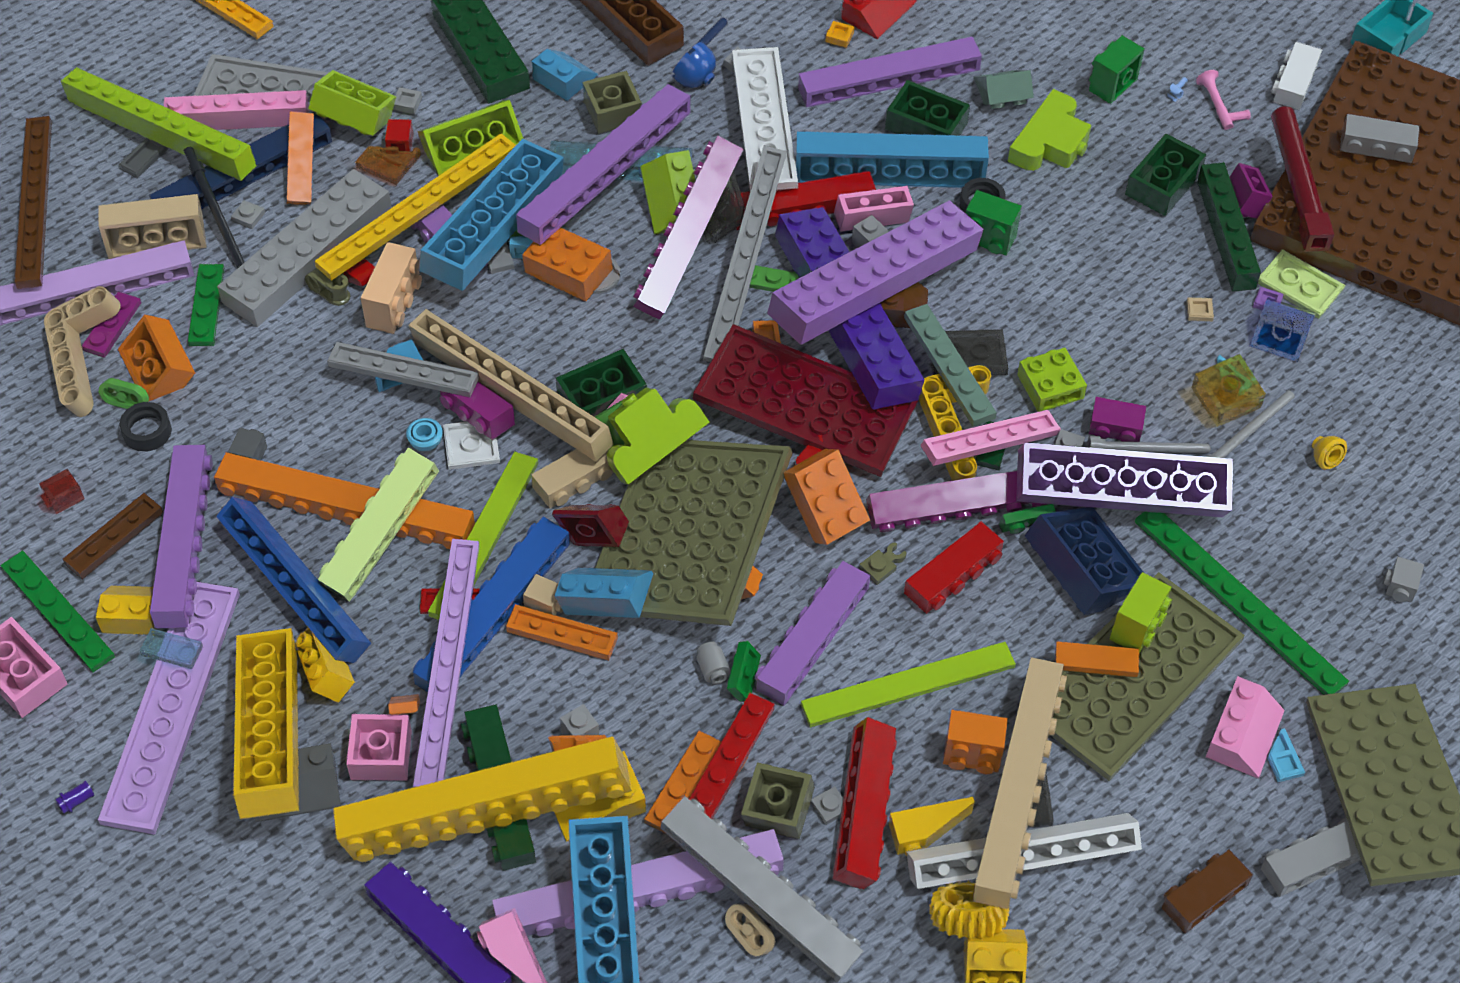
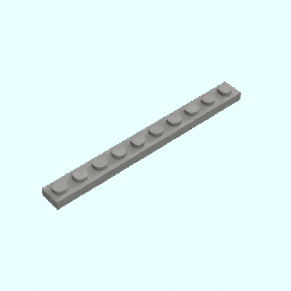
M766 145L763 147L703 361L711 363L733 324L739 325L787 151Z

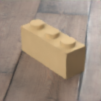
M573 450L531 474L533 489L549 509L555 505H564L569 500V497L578 492L580 494L584 493L597 481H605L611 477L613 470L607 462L608 451L595 462L579 450Z

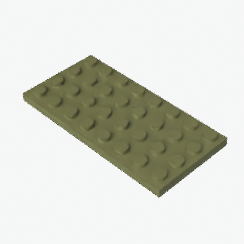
M1159 572L1153 578L1172 587L1169 594L1172 602L1166 612L1168 614L1161 627L1157 626L1154 632L1156 634L1149 647L1144 646L1139 653L1138 677L1063 671L1062 675L1067 676L1064 693H1058V697H1062L1060 713H1054L1053 719H1057L1055 734L1052 737L1109 782L1236 649L1245 636ZM1117 614L1087 644L1123 647L1109 640Z
M1416 684L1307 697L1306 703L1370 886L1460 875V795Z

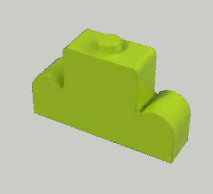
M1053 89L1010 146L1008 162L1025 170L1034 171L1041 167L1043 158L1064 168H1069L1078 155L1083 156L1088 146L1087 142L1091 125L1075 118L1076 100L1067 94Z
M644 388L636 395L632 393L621 401L623 405L608 416V420L624 441V445L616 444L612 446L607 453V462L621 483L630 484L710 422L695 401L677 398L668 407L656 389Z

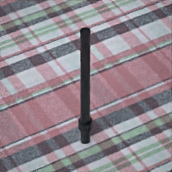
M186 147L183 151L190 164L188 168L192 176L196 177L238 269L245 261L204 174L206 170L203 163L198 161L193 147Z

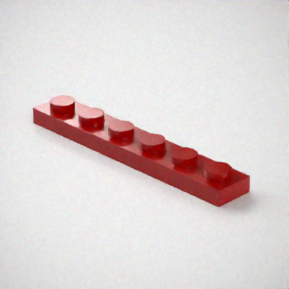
M749 693L689 798L690 801L692 799L697 800L705 808L704 813L711 819L714 818L775 709L774 703L752 693Z

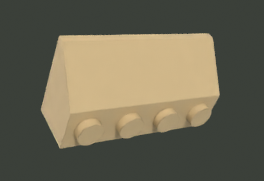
M198 194L99 205V229L108 259L184 240L187 250L207 248Z

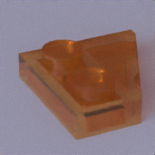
M368 146L355 161L356 168L397 185L419 159L421 151L419 148H413L412 151H399L398 147L382 148L380 146Z

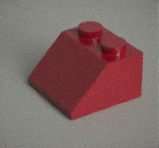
M613 504L571 505L555 509L552 512L560 527L569 532L571 543L577 546L619 547L629 523L619 505Z

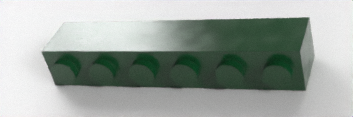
M1225 162L1202 164L1197 184L1232 292L1256 290L1261 270Z
M497 704L465 711L466 722L461 723L464 740L470 739L472 745L467 747L470 764L476 763L477 770L480 771L511 763ZM527 819L513 821L508 826L486 828L488 837L495 838L496 845L491 846L494 862L501 863L502 871L536 863L535 850Z

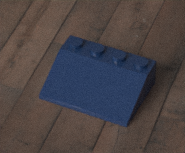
M1093 507L1040 514L1024 535L1031 544V547L1045 562L1046 567L1054 574L1061 587L1069 594L1077 608L1084 615L1101 612L1125 600L1143 572Z

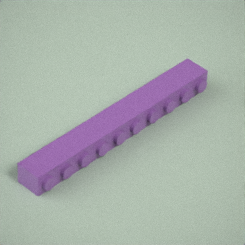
M669 84L661 91L656 92L654 97L647 103L642 104L640 109L627 117L625 122L618 128L613 129L604 140L598 142L589 153L583 155L575 165L568 168L560 178L553 181L546 190L538 194L532 202L518 212L516 215L518 233L539 245L546 241L690 114V95Z

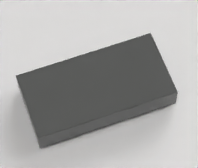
M146 138L118 164L119 169L138 179L168 150V147Z

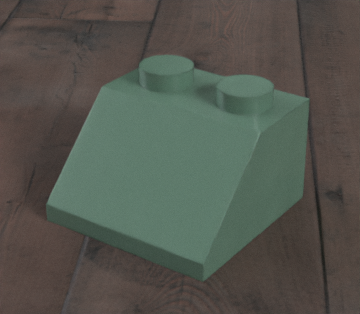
M1013 70L974 76L984 105H991V109L1005 107L1004 103L1013 101V105L1026 104L1027 99L1034 98L1031 70Z

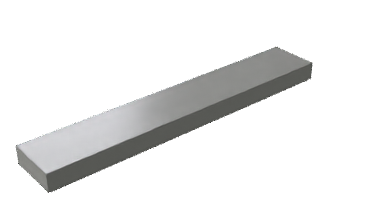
M336 342L327 360L329 367L471 397L479 380L478 372Z

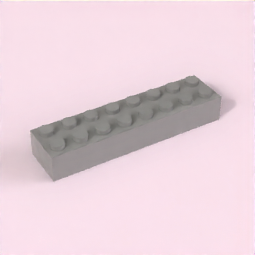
M352 169L217 286L222 304L256 327L260 326L306 285L305 276L316 268V259L392 208L389 191L355 169Z

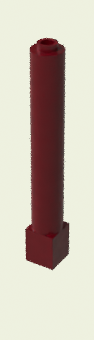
M1287 106L1279 107L1271 114V120L1300 219L1298 230L1304 252L1329 251L1334 231L1328 212H1324L1294 109Z

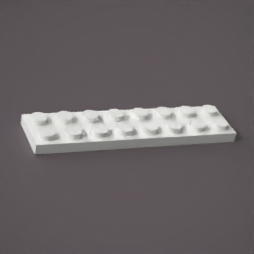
M778 47L732 50L750 191L752 189L764 145L787 151L777 190L798 188Z

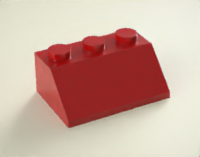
M843 0L841 19L878 39L917 0Z

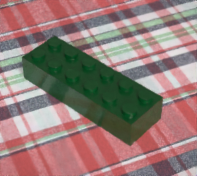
M431 0L433 17L488 104L530 89L527 67L483 0Z

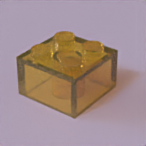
M1240 354L1196 373L1191 387L1217 427L1261 408L1266 395Z

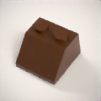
M917 282L880 302L893 327L910 328L904 318L905 311L927 304L928 289Z

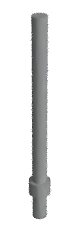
M1287 390L1212 455L1208 454L1206 457H1226L1294 399V393Z

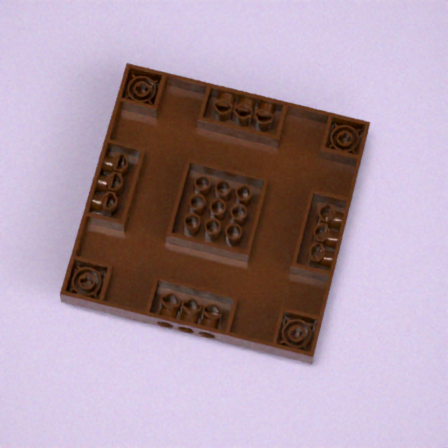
M1355 41L1302 137L1323 211L1328 212L1334 231L1329 251L1304 252L1298 230L1300 219L1286 170H1284L1272 192V199L1269 203L1265 204L1259 215L1250 240L1278 253L1284 250L1313 267L1460 326V79ZM1347 114L1419 126L1418 147L1412 163L1340 151L1341 133Z

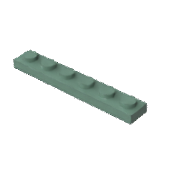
M928 304L905 311V320L971 425L974 427L996 419L997 412Z

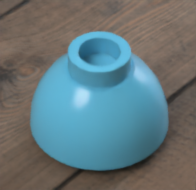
M431 418L417 419L407 428L406 436L408 442L419 451L433 450L442 439V427L436 420Z

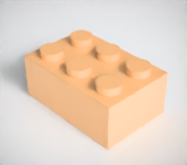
M387 242L361 296L367 328L394 334L397 327L403 325L405 309L412 306L413 292L415 289L418 290L422 282V276L419 275L420 262L417 259L415 248Z

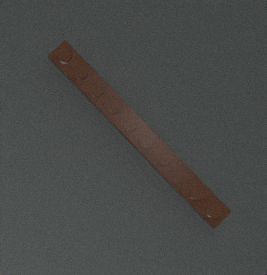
M50 116L26 118L15 269L17 289L43 285L52 132Z

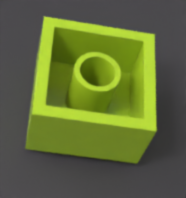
M1142 572L1118 610L1109 640L1125 648L1139 649V653L1144 646L1149 647L1156 633L1154 632L1157 626L1161 627L1168 613L1166 612L1172 602V599L1169 598L1172 587Z

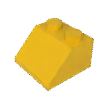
M111 585L100 594L96 620L101 632L156 635L157 628L154 627L150 614L153 587Z

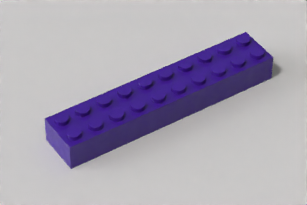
M824 207L779 215L775 237L799 278L849 253L848 248ZM880 303L828 330L872 409L918 401L925 379Z

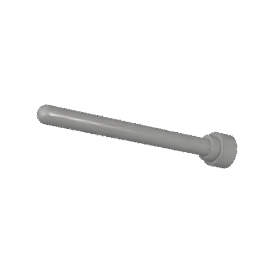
M1089 436L1087 440V448L1195 454H1207L1211 450L1210 445L1205 443L1111 442L1101 439L1100 436Z

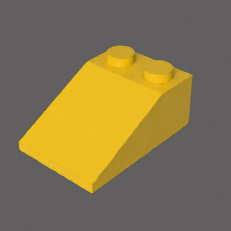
M622 751L627 761L632 791L624 793L618 798L607 797L596 800V802L590 805L580 804L568 807L563 812H554L566 842L569 841V820L628 816L629 819L646 812L645 796L625 751Z

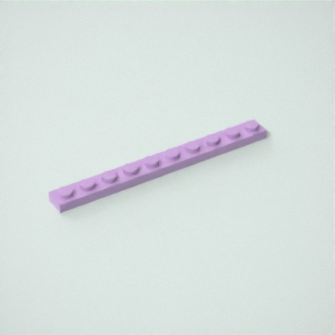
M452 539L413 788L445 779L478 560L479 541Z

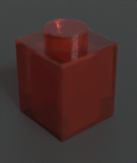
M68 469L39 483L43 494L39 495L46 509L52 507L56 514L85 499L79 484Z

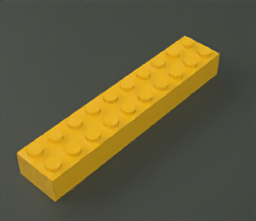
M612 736L333 808L336 839L354 861L367 862L376 856L398 854L403 849L411 847L421 848L439 840H453L458 835L480 833L489 827L508 826L513 821L535 819L540 814L548 812H563L568 807L580 804L590 805L596 802V800L607 797L618 798L624 793L632 791L627 761L615 738Z

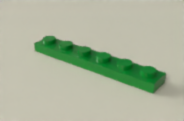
M23 550L0 565L7 576L92 673L115 658L113 651Z

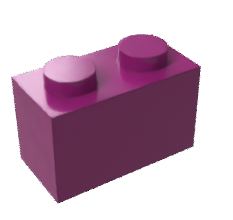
M1238 163L1230 175V180L1242 216L1258 219L1265 204L1269 203L1273 196L1259 168Z
M1096 397L1092 410L1089 434L1100 436L1101 439L1112 438L1121 442H1140L1146 406Z

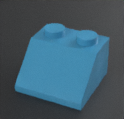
M546 49L532 61L533 80L566 101L583 88L584 81L592 80L598 75L566 53Z

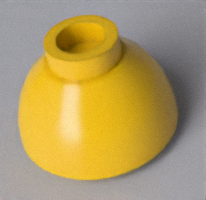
M1319 436L1312 443L1314 459L1317 465L1324 470L1332 469L1339 465L1347 453L1346 441L1337 436Z

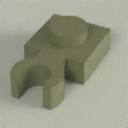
M893 542L887 547L885 554L878 549L859 564V569L870 575V579L878 585L896 571L897 566L894 563L903 562L906 559L907 552L903 551L899 555L894 554L893 551L897 549V543Z

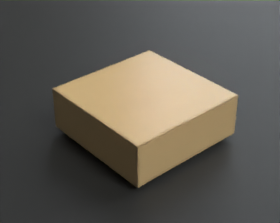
M1187 298L1188 321L1213 322L1212 298Z

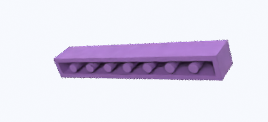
M972 36L799 73L798 89L806 107L900 88L903 87L907 80L918 84L980 70L982 55Z
M205 445L173 446L150 609L155 628L188 627L189 616L194 615L192 595L197 593V581L194 577L195 573H199L200 569L197 553L202 551L200 531L205 529V519L202 514L203 511H207L208 505L205 491L210 489V477L207 474L208 471L212 470L213 466L212 456L207 455Z

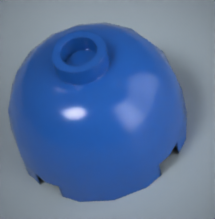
M699 42L692 47L695 51L690 54L687 52L673 69L674 74L672 77L684 87L698 88L702 84L707 86L715 78L713 74L716 68L714 53L703 42Z

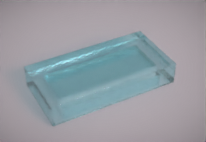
M151 628L140 649L141 656L193 669L203 645L202 642Z

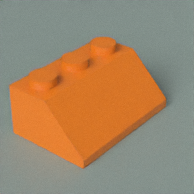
M144 314L118 348L134 384L140 385L146 390L149 401L184 388L195 374L168 319Z

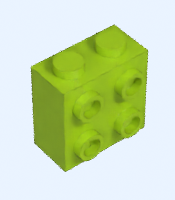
M1066 347L1050 350L1045 354L1035 357H1027L1019 362L1017 375L1038 412L1084 399L1087 384Z

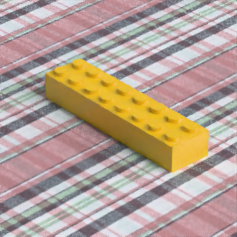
M292 628L236 635L234 798L240 819L299 811L297 650Z

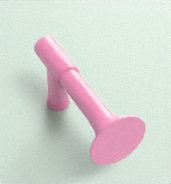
M1208 70L1196 78V83L1207 88L1223 129L1233 128L1232 121L1249 120L1251 115L1248 109L1228 113L1215 84L1219 73L1216 70Z

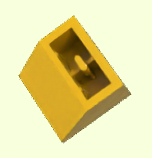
M1002 929L1000 933H994L992 937L983 936V939L972 937L970 940L968 937H964L965 983H1026L1028 943L1024 930Z

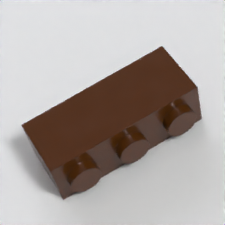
M1227 850L1222 855L1216 853L1206 862L1205 868L1201 871L1198 869L1193 870L1185 878L1184 884L1180 887L1174 885L1164 894L1165 900L1161 908L1185 934L1249 885L1253 874L1230 850Z

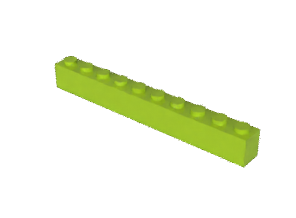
M76 67L61 80L67 99L73 104L185 155L183 150L191 146L198 161L241 181L256 167L249 144Z

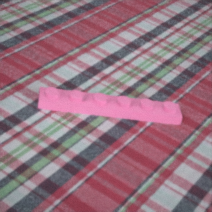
M1049 410L924 439L921 447L932 465L935 466L1057 436L1061 428Z

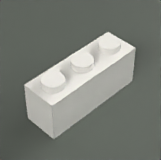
M1295 42L1293 50L1288 49L1284 59V63H1287V65L1281 66L1277 77L1281 80L1275 81L1271 92L1275 94L1274 103L1300 110L1317 68L1322 49Z

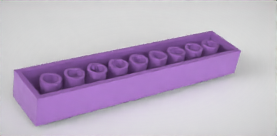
M949 200L772 292L767 314L802 345L976 251L983 228Z

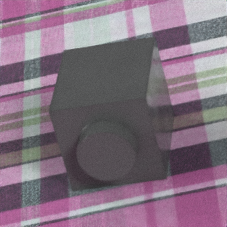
M239 428L228 453L261 461L267 449L264 433L255 429Z

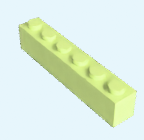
M407 448L405 453H401L397 457L394 464L395 467L390 475H386L382 479L379 486L380 489L375 497L372 496L367 501L364 508L365 511L360 519L354 520L347 538L339 542L331 561L325 563L320 570L318 581L325 588L349 602L362 586L439 472L434 462L410 448Z

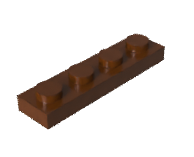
M143 493L63 558L64 564L81 579L85 578L163 514L162 507Z

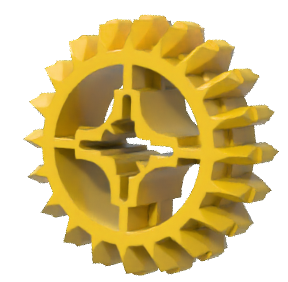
M968 880L965 883H948L945 887H938L937 891L933 892L929 913L931 914L933 925L938 927L939 931L947 932L949 936L957 935L959 939L968 937L971 940L973 937L983 939V936L992 937L994 933H1000L1002 928L1006 927L1009 909L974 902L976 883H970Z

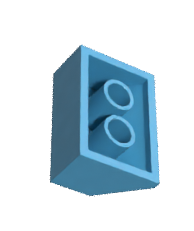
M576 568L561 575L555 598L565 615L640 618L653 572L652 570Z

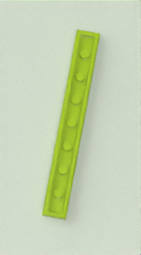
M514 451L467 540L479 541L474 585L531 480V474L535 472L539 464L537 458ZM445 581L428 610L429 617L438 620L440 619Z
M1005 641L801 701V707L811 728L1013 669L1016 663Z

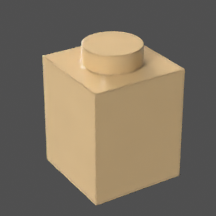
M536 574L523 594L524 607L556 615L557 612L562 613L563 610L555 598L559 583Z

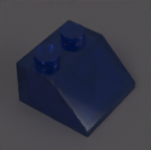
M1268 297L1250 346L1298 362L1316 313Z

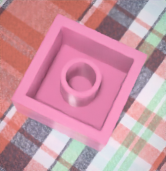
M352 714L347 756V768L351 780L407 781L412 734L409 715Z

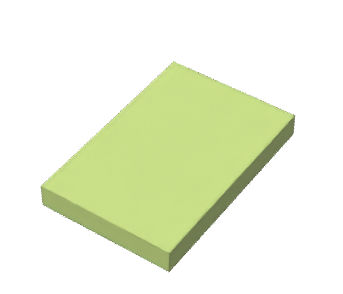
M1281 250L1262 272L1258 281L1259 285L1284 294L1283 298L1317 318L1324 314L1345 288L1343 283L1284 250Z

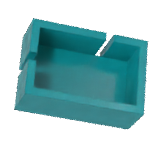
M1384 0L1356 23L1350 43L1354 45L1355 41L1399 57V54L1405 52L1427 33L1434 13L1416 3L1408 21L1407 18L1414 0Z

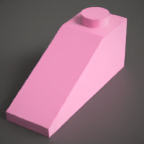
M515 908L488 919L479 925L480 931L477 932L479 941L484 949L488 947L492 956L525 983H547Z

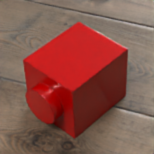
M388 119L385 136L387 154L411 155L414 135L412 120Z

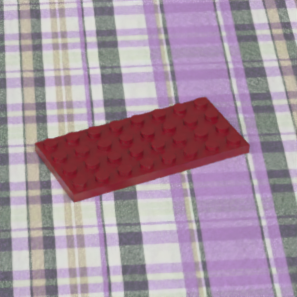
M735 324L731 326L693 392L692 397L693 400L804 446L810 445L822 450L838 449L845 463L879 477H882L918 401L872 409L852 372ZM818 435H822L823 442L820 441Z

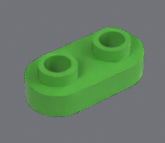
M108 378L99 386L101 398L110 405L128 409L134 404L149 402L148 393L137 384Z

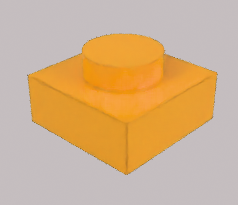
M833 21L826 34L825 42L847 48L854 34L855 26Z

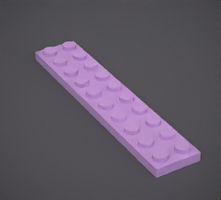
M197 582V593L192 595L194 615L189 616L188 627L168 628L98 818L100 825L156 834L240 595L237 588Z

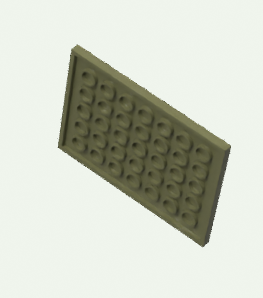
M686 440L628 484L620 504L621 510L629 520L627 529L619 547H603L595 568L652 570L653 577L640 617L732 626L782 485L784 472L787 470L792 456L791 448L789 446Z

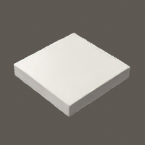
M468 422L443 425L449 470L500 463L497 437L491 440L486 435L480 434Z

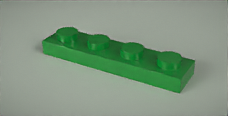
M199 264L188 337L189 346H214L221 300L217 286L223 282L224 264Z

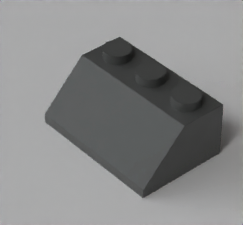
M331 743L298 749L299 811L255 817L256 822L328 810L341 806L336 762Z

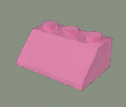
M1237 676L1206 754V758L1258 779L1285 711L1264 686Z

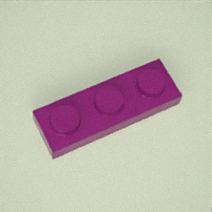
M117 292L115 298L120 302L119 312L93 328L81 346L83 351L105 358L141 304L140 298Z

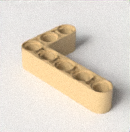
M103 286L95 287L53 308L44 318L59 400L61 404L79 417L88 415L93 408V398L79 334L112 318L120 310L119 300Z

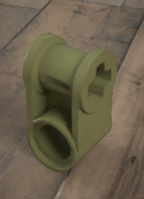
M315 268L305 276V282L308 287L331 304L341 306L350 300V292L347 290L348 278L345 275L340 274L331 281L320 270Z

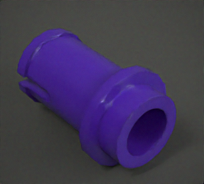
M83 781V783L65 794L59 793V797L55 801L63 814L68 811L71 813L74 807L95 795L89 784Z

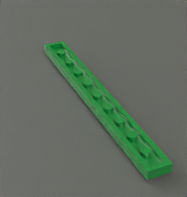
M1144 511L1136 517L1135 523L1323 695L1338 693L1348 685L1349 680L1166 514Z

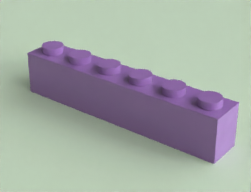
M842 561L837 569L833 568L830 571L825 586L823 588L819 587L816 590L812 604L802 609L798 623L795 627H789L784 636V642L781 646H775L771 652L768 664L766 666L762 665L757 671L755 680H757L756 690L785 706L869 589L870 575Z

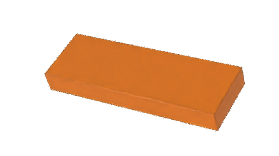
M1057 641L1055 646V662L1064 664L1063 671L1138 677L1139 649Z

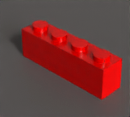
M982 521L908 578L905 582L904 594L926 614L932 609H940L949 595L960 593L969 579H977L983 573L984 567L989 563L994 565L1001 559L1004 541Z

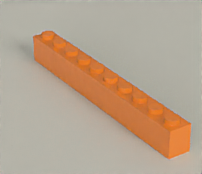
M227 452L214 476L218 491L226 496H233L235 494L243 496L251 502H258L260 500L268 502L276 508L285 506L293 508L301 514L310 512L318 514L325 520L335 518L343 520L344 523L350 526L354 520L360 519L365 511L364 508L367 501L372 496L375 497L379 491L378 488ZM420 499L396 536L400 538L410 536L417 538L425 544L435 542L443 544L447 549H451L452 539L467 540L475 525L474 513L470 510Z

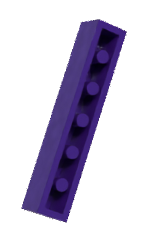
M390 861L364 884L367 896L457 983H512V972L500 961L497 963L490 957L491 954L488 948L484 949L480 942L477 944L471 939L470 931L462 923L457 925L450 919V912L442 904L437 906L431 900L430 893L422 885L417 887L411 881L412 877L402 866L397 868Z

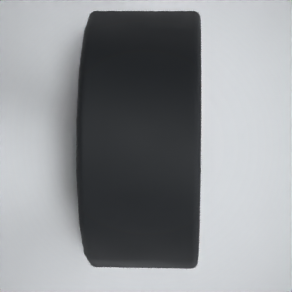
M972 179L964 184L961 190L960 209L966 214V209L971 202L969 196L975 194L976 190L1006 200V192L998 182L992 179Z
M141 402L132 405L123 413L119 423L125 443L137 451L148 452L160 448L168 441L172 432L167 411L161 405L154 402ZM143 418H156L161 422L159 428L148 435H135L130 430L135 422Z

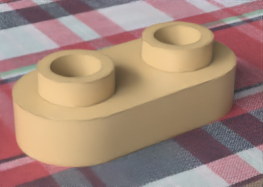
M736 904L727 910L725 916L726 925L749 954L761 956L771 952L775 943L774 935L754 909L747 904ZM743 914L746 917L745 923L741 920ZM760 936L764 939L763 945L759 943Z

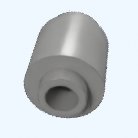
M707 642L698 647L696 659L705 681L708 683L712 682L713 684L724 682L731 670L722 648L716 642Z

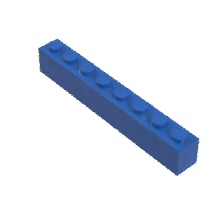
M231 497L216 517L334 659L355 663L370 646L371 642L251 501Z
M543 516L538 523H533L530 526L525 539L515 544L510 557L506 561L503 560L499 563L494 576L490 580L484 581L481 585L479 594L474 600L471 599L460 677L507 622L515 604H522L524 601L523 594L534 576L537 574L544 577L568 548L569 532ZM436 640L433 642L429 654L424 659L421 658L413 668L415 685L426 692L429 689Z

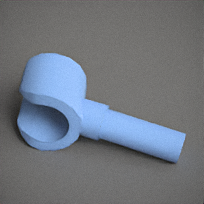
M1183 77L1176 85L1171 84L1169 88L1171 94L1168 93L1167 97L1174 102L1177 101L1175 97L1180 99L1184 94L1181 88L1187 82V78Z

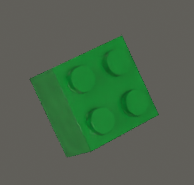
M1123 35L1115 42L1112 41L1102 54L1096 55L1092 62L1093 71L1089 78V91L1112 104L1138 80L1145 48Z
M976 190L966 209V215L983 228L978 246L988 249L993 254L1007 256L1017 236L1022 205Z

